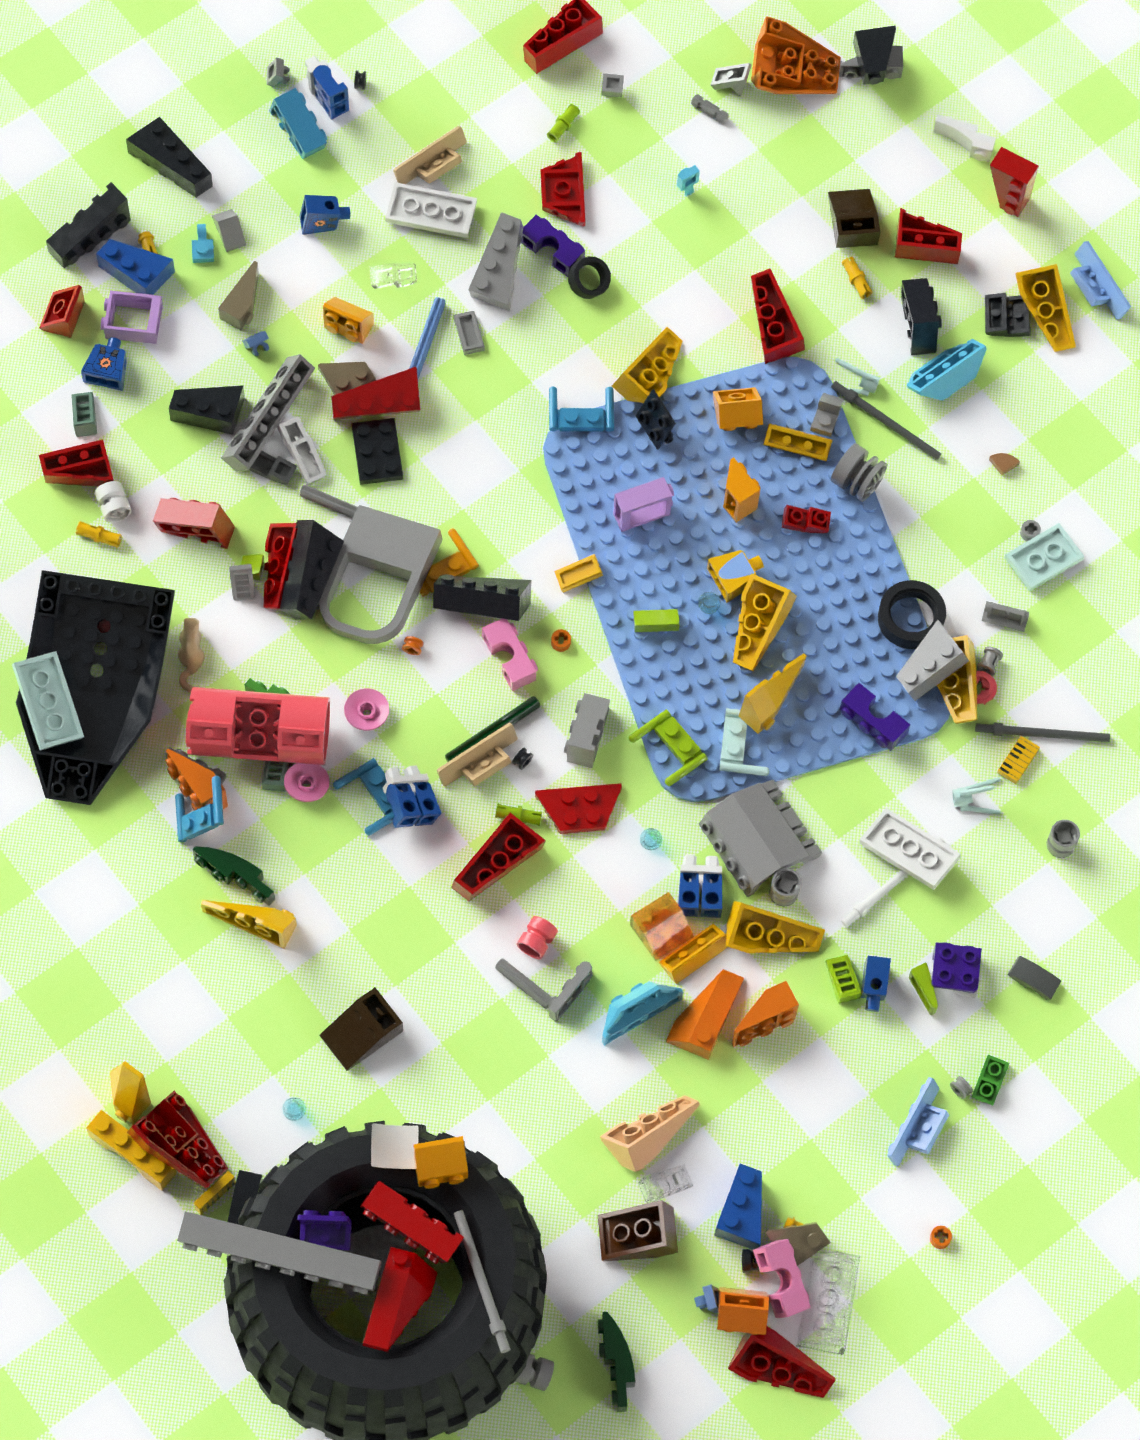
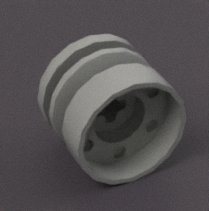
M855 443L838 462L832 473L831 482L842 489L847 488L852 483L849 493L852 496L857 494V499L863 502L880 485L888 464L883 460L878 463L879 458L877 456H873L866 462L869 454L868 450Z

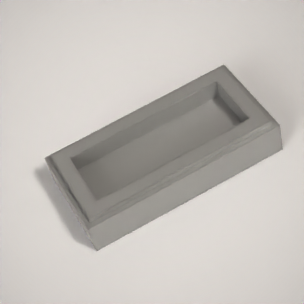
M475 311L453 315L463 354L468 355L485 351Z

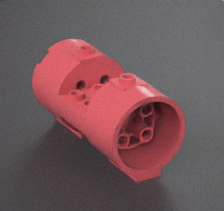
M202 687L192 688L190 694L192 704H190L186 720L185 743L186 747H190L187 751L188 755L325 765L330 727V697Z

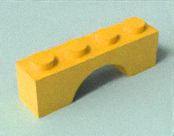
M100 1110L86 1127L89 1137L105 1149L111 1150L123 1157L145 1179L161 1191L177 1174L175 1169L144 1151L127 1133L128 1129L104 1111Z

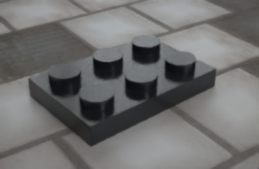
M395 418L351 423L360 485L403 480Z

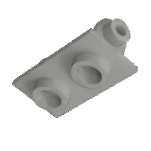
M986 601L981 621L1025 632L1029 612Z

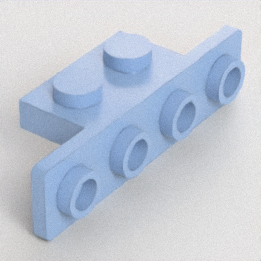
M1085 241L1075 252V257L1082 267L1074 268L1070 274L1091 307L1107 304L1115 318L1119 320L1127 313L1131 305L1090 242Z
M928 1077L926 1083L921 1086L918 1098L911 1105L909 1114L905 1122L901 1124L895 1141L888 1148L887 1156L894 1166L898 1167L908 1148L929 1155L949 1117L947 1110L932 1106L940 1089L934 1078Z

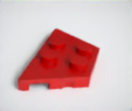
M577 152L574 157L566 161L562 159L556 162V164L549 165L540 170L542 211L583 227L586 224L582 152Z
M622 783L535 790V798L540 801L545 809V813L552 819L555 828L560 834L606 830L619 793H621Z

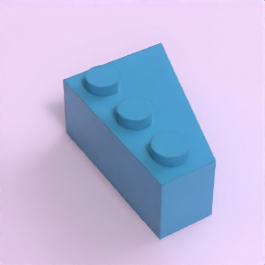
M294 88L273 99L269 112L272 116L275 114L281 121L279 123L282 130L286 129L290 136L289 141L301 158L305 159L325 148L327 136L324 130L319 129L317 126V119L313 111H309L306 107L304 95L301 92L298 93L297 89Z

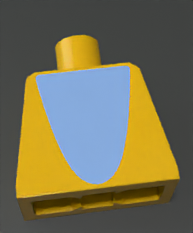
M739 550L708 559L707 570L726 603L742 594L751 574L756 575L755 571L763 568L764 565L759 556L748 560L745 553Z

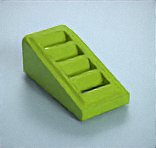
M844 955L827 959L825 962L838 1004L860 999L862 993L849 956ZM845 963L843 967L833 968L834 964ZM847 971V973H848V974L836 976V973H838V972ZM840 980H850V982L839 984ZM852 986V990L842 992V988Z
M925 962L912 968L908 978L929 1015L932 1016L937 1011L938 1003L934 987L931 984L929 968Z

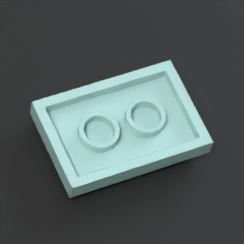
M1058 523L1006 553L1004 558L1027 589L1032 591L1083 561L1085 556L1061 524Z

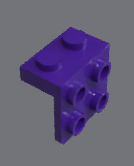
M936 942L932 954V960H934L932 986L941 989L975 993L979 983L982 948Z
M305 1210L303 1215H298L297 1220L301 1223V1241L341 1251H350L352 1221L344 1212L329 1211V1216L321 1215L319 1211Z

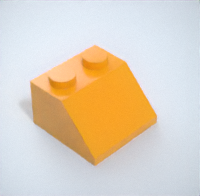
M756 387L713 391L716 420L720 429L733 431L736 427L754 429L758 427L757 425H763L762 399Z
M463 1136L413 1144L419 1187L424 1186L430 1189L438 1187L439 1183L444 1182L459 1184L468 1178Z

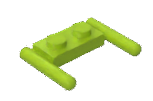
M667 709L628 737L631 743H635L654 729L658 737L679 762L684 765L665 779L667 786H672L708 760L707 756L701 752L699 746L677 720L671 716Z

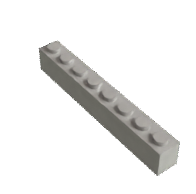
M186 1211L177 1239L179 1243L183 1244V1249L197 1252V1248L206 1249L207 1255L221 1258L222 1254L232 1256L231 1261L245 1264L246 1260L256 1262L255 1267L270 1270V1266L280 1268L279 1273L294 1276L295 1272L305 1274L304 1279L318 1282L319 1278L329 1280L328 1285L343 1289L344 1284L353 1286L354 1292L367 1295L368 1291H375L382 1264L377 1259Z

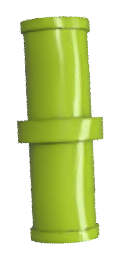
M570 104L562 116L557 117L554 126L546 134L547 138L552 142H558L562 134L571 128V123L580 114V109L576 105Z
M497 804L495 818L505 819L509 813H512L524 823L540 826L541 811L523 809L519 805L517 808Z

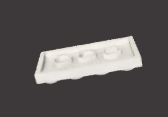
M394 182L385 222L468 238L477 205V198Z
M888 808L882 811L859 839L860 845L932 890L936 889L961 858V853Z

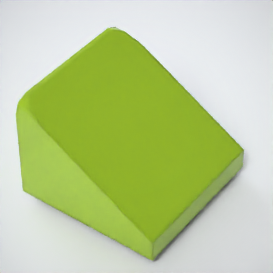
M254 554L242 557L241 565L251 564L253 579L255 580L261 579L265 561L264 555Z

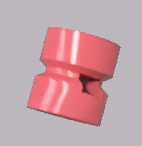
M533 916L527 925L528 932L522 933L516 945L528 956L540 960L548 949L547 944L552 943L558 930L546 919Z

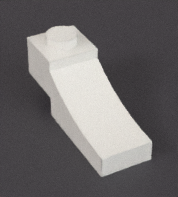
M937 114L933 129L934 133L948 137L963 146L970 153L969 157L978 161L990 162L996 137L978 133V125Z
M299 416L277 426L284 445L292 455L306 485L327 476L310 436L307 435Z

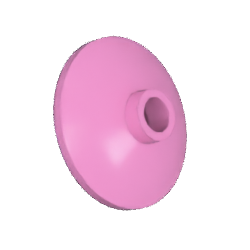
M370 688L359 689L347 698L344 705V714L349 724L354 728L370 731L379 728L385 723L389 715V704L386 697L379 691ZM369 710L371 714L364 715L363 712Z
M296 763L287 770L284 777V786L287 793L295 800L301 802L317 801L329 789V775L321 765ZM309 784L310 787H304L303 785Z

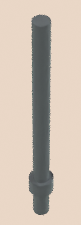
M837 381L832 384L831 388L844 396V400L850 404L854 403L935 460H938L942 455L938 450L860 398L853 389L849 390Z
M997 722L993 724L976 723L975 732L993 733V736L1006 734L1110 742L1109 733L1006 726L1003 723Z

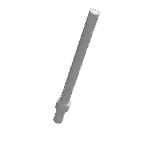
M460 1210L454 1213V1217L460 1234L464 1236L463 1243L491 1322L489 1327L492 1335L496 1337L500 1352L506 1353L511 1350L505 1335L506 1327L504 1321L500 1320L464 1212Z

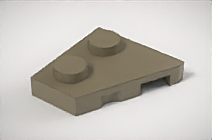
M366 362L318 364V370L334 395L376 381Z
M817 1222L805 1223L799 1226H786V1228L773 1230L767 1229L765 1231L771 1242L783 1239L789 1240L794 1249V1258L797 1266L831 1243Z

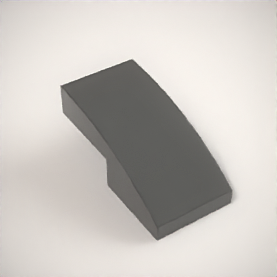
M261 450L249 470L274 482L287 485L297 465L280 456L275 458Z
M1022 956L1017 957L1007 974L1024 988L1030 987L1045 1000L1052 999L1061 983V980L1055 975Z

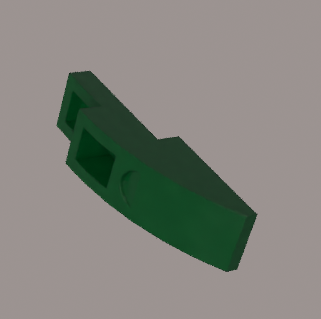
M195 846L192 849L195 863L203 869L205 867L211 871V875L217 881H224L229 885L234 880L240 888H247L251 891L255 900L259 903L264 902L268 906L275 900L274 891L262 882L264 880L263 871L254 864L220 849Z
M602 1312V1319H598V1334H603V1343H599V1357L604 1358V1365L614 1364V1366H610V1380L615 1381L616 1389L611 1390L612 1405L617 1406V1412H627L626 1388H633L636 1383L632 1356L628 1344L615 1320L608 1312Z

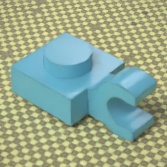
M696 165L682 169L677 176V187L681 192L685 191V196L694 193L693 185L699 182L700 170Z
M197 224L198 240H192L193 263L214 262L213 239H207L206 224Z

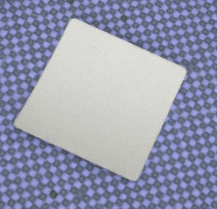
M373 1123L371 1166L392 1169H416L413 1144H418V1126Z

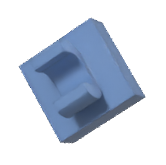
M260 331L242 340L245 348H251L254 356L259 355L257 352L259 345L263 347L264 351L269 350L268 344L263 342L269 339L266 331Z
M712 1284L702 1287L704 1295L694 1298L696 1307L700 1309L708 1308L714 1314L718 1313V1288Z

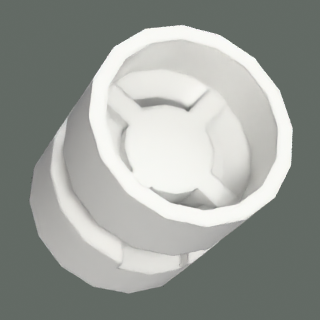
M110 481L100 485L95 490L96 498L99 505H101V512L106 522L121 521L131 514V508L128 499L125 498L126 494L121 482Z

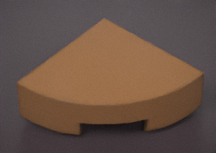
M997 453L989 457V461L1001 475L1006 474L1020 464L1016 457L1007 453Z

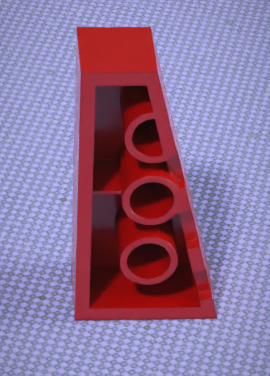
M572 0L570 3L564 4L561 7V11L555 17L552 16L547 21L548 24L543 29L540 28L523 45L524 62L538 74L603 34L602 16L586 0Z

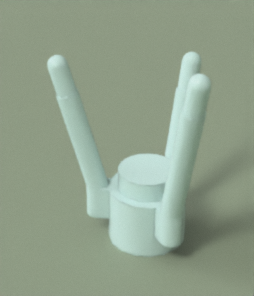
M839 358L835 359L840 366L862 377L859 386L863 387V389H853L854 391L867 397L869 392L875 394L880 377L866 373Z
M997 777L970 786L952 789L954 807H960L961 812L974 811L1001 814L1000 810L968 806L969 803H973L972 794L993 790L995 787L991 784L1001 781V778Z

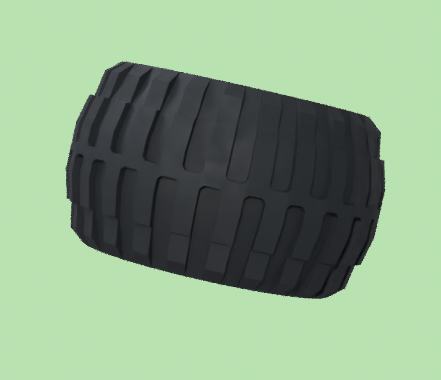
M385 1120L365 1123V1129L362 1131L348 1132L347 1127L343 1126L326 1133L325 1140L322 1143L314 1145L312 1142L309 1143L307 1141L289 1155V1161L284 1166L281 1164L278 1168L275 1165L259 1184L260 1190L254 1198L250 1197L245 1202L238 1218V1224L300 1240L301 1225L297 1218L298 1215H303L305 1210L319 1211L321 1215L329 1216V1211L344 1212L352 1221L351 1234L366 1227L385 1225L378 1219L374 1222L362 1214L364 1209L360 1207L378 1181L405 1197L410 1205L414 1204L426 1211L430 1219L434 1218L447 1225L448 1231L453 1235L456 1232L460 1234L454 1213L463 1210L500 1320L504 1321L506 1327L505 1335L511 1350L501 1353L496 1337L491 1333L489 1327L491 1322L463 1240L451 1256L462 1278V1288L453 1308L444 1320L426 1335L407 1343L392 1345L387 1352L363 1346V1343L345 1337L330 1326L313 1304L310 1296L312 1281L304 1279L305 1274L295 1272L294 1276L279 1273L280 1268L270 1266V1270L255 1267L256 1262L246 1260L245 1264L231 1261L232 1256L227 1255V1271L223 1282L231 1333L246 1370L256 1379L263 1393L272 1404L279 1405L285 1409L289 1417L305 1429L315 1428L325 1433V1437L333 1440H429L443 1432L449 1435L467 1427L468 1422L477 1414L487 1412L501 1401L504 1391L517 1380L526 1367L530 1352L534 1348L542 1328L547 1284V1271L542 1252L540 1231L533 1216L525 1206L524 1196L512 1181L500 1174L496 1163L479 1151L474 1153L465 1146L468 1178L464 1179L462 1183L449 1184V1182L439 1183L438 1187L427 1189L424 1186L419 1187L416 1169H392L371 1166L372 1124L385 1125ZM405 1122L402 1124V1126H418V1144L455 1137L444 1132L442 1134L438 1133L437 1136L430 1134L426 1131V1126L422 1124Z

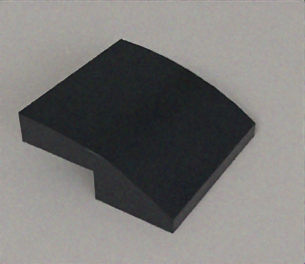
M1006 293L985 295L986 335L1002 337L1031 336L1030 311L1020 295L1007 297Z

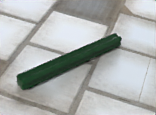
M535 696L530 697L445 755L446 761L449 762L509 722L514 725L540 707L539 700Z

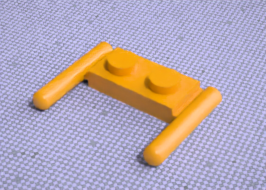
M454 528L448 531V535L460 552H456L431 566L420 590L422 597L428 595L429 592H434V583L440 575L464 576L470 570H475L479 567L472 553Z

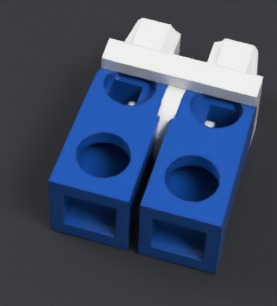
M316 55L306 59V78L308 79L309 91L311 94L315 93L316 99L331 120L350 111L348 87L344 82L338 84L335 81L325 59L319 61Z
M417 765L407 767L403 771L404 775H401L398 767H390L385 772L387 783L383 786V791L388 802L391 804L395 816L392 820L394 828L412 827L413 825H433L442 812L432 787L428 782L429 777L427 773L421 774Z
M685 855L683 864L680 867L677 916L698 917L699 892H701L700 917L721 918L722 866H719L717 856H707L705 865H697V856Z

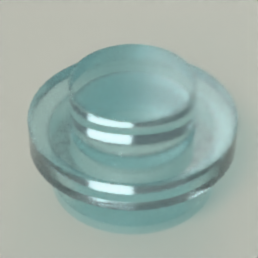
M706 592L699 597L698 606L704 613L712 614L720 608L721 602L717 594Z
M647 828L640 834V844L646 850H656L662 844V835L657 829Z
M297 1097L287 1099L282 1106L283 1115L291 1121L301 1119L306 1112L305 1103Z

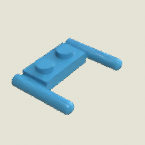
M551 386L549 388V430L614 431L613 387L609 386L605 389V410L603 408H560L558 410L557 388Z
M374 758L333 782V787L338 790L355 779L360 778L383 814L386 815L365 828V833L368 836L392 823L395 817L391 804L388 802L383 791V786L387 783L385 773Z
M219 776L212 777L213 804H208L185 815L184 795L182 793L175 795L178 842H186L187 839L191 840L224 824L221 778Z

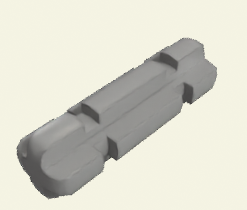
M696 94L692 98L691 104L694 107H700L702 112L713 119L717 118L716 121L724 124L728 120L729 114L726 111H720L718 106L707 99L704 101V97Z

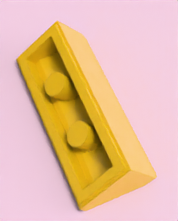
M769 423L763 445L827 461L833 440Z
M712 924L661 960L659 964L672 981L678 984L728 948L726 946V934L715 924Z

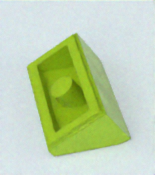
M678 609L633 611L634 632L679 631Z

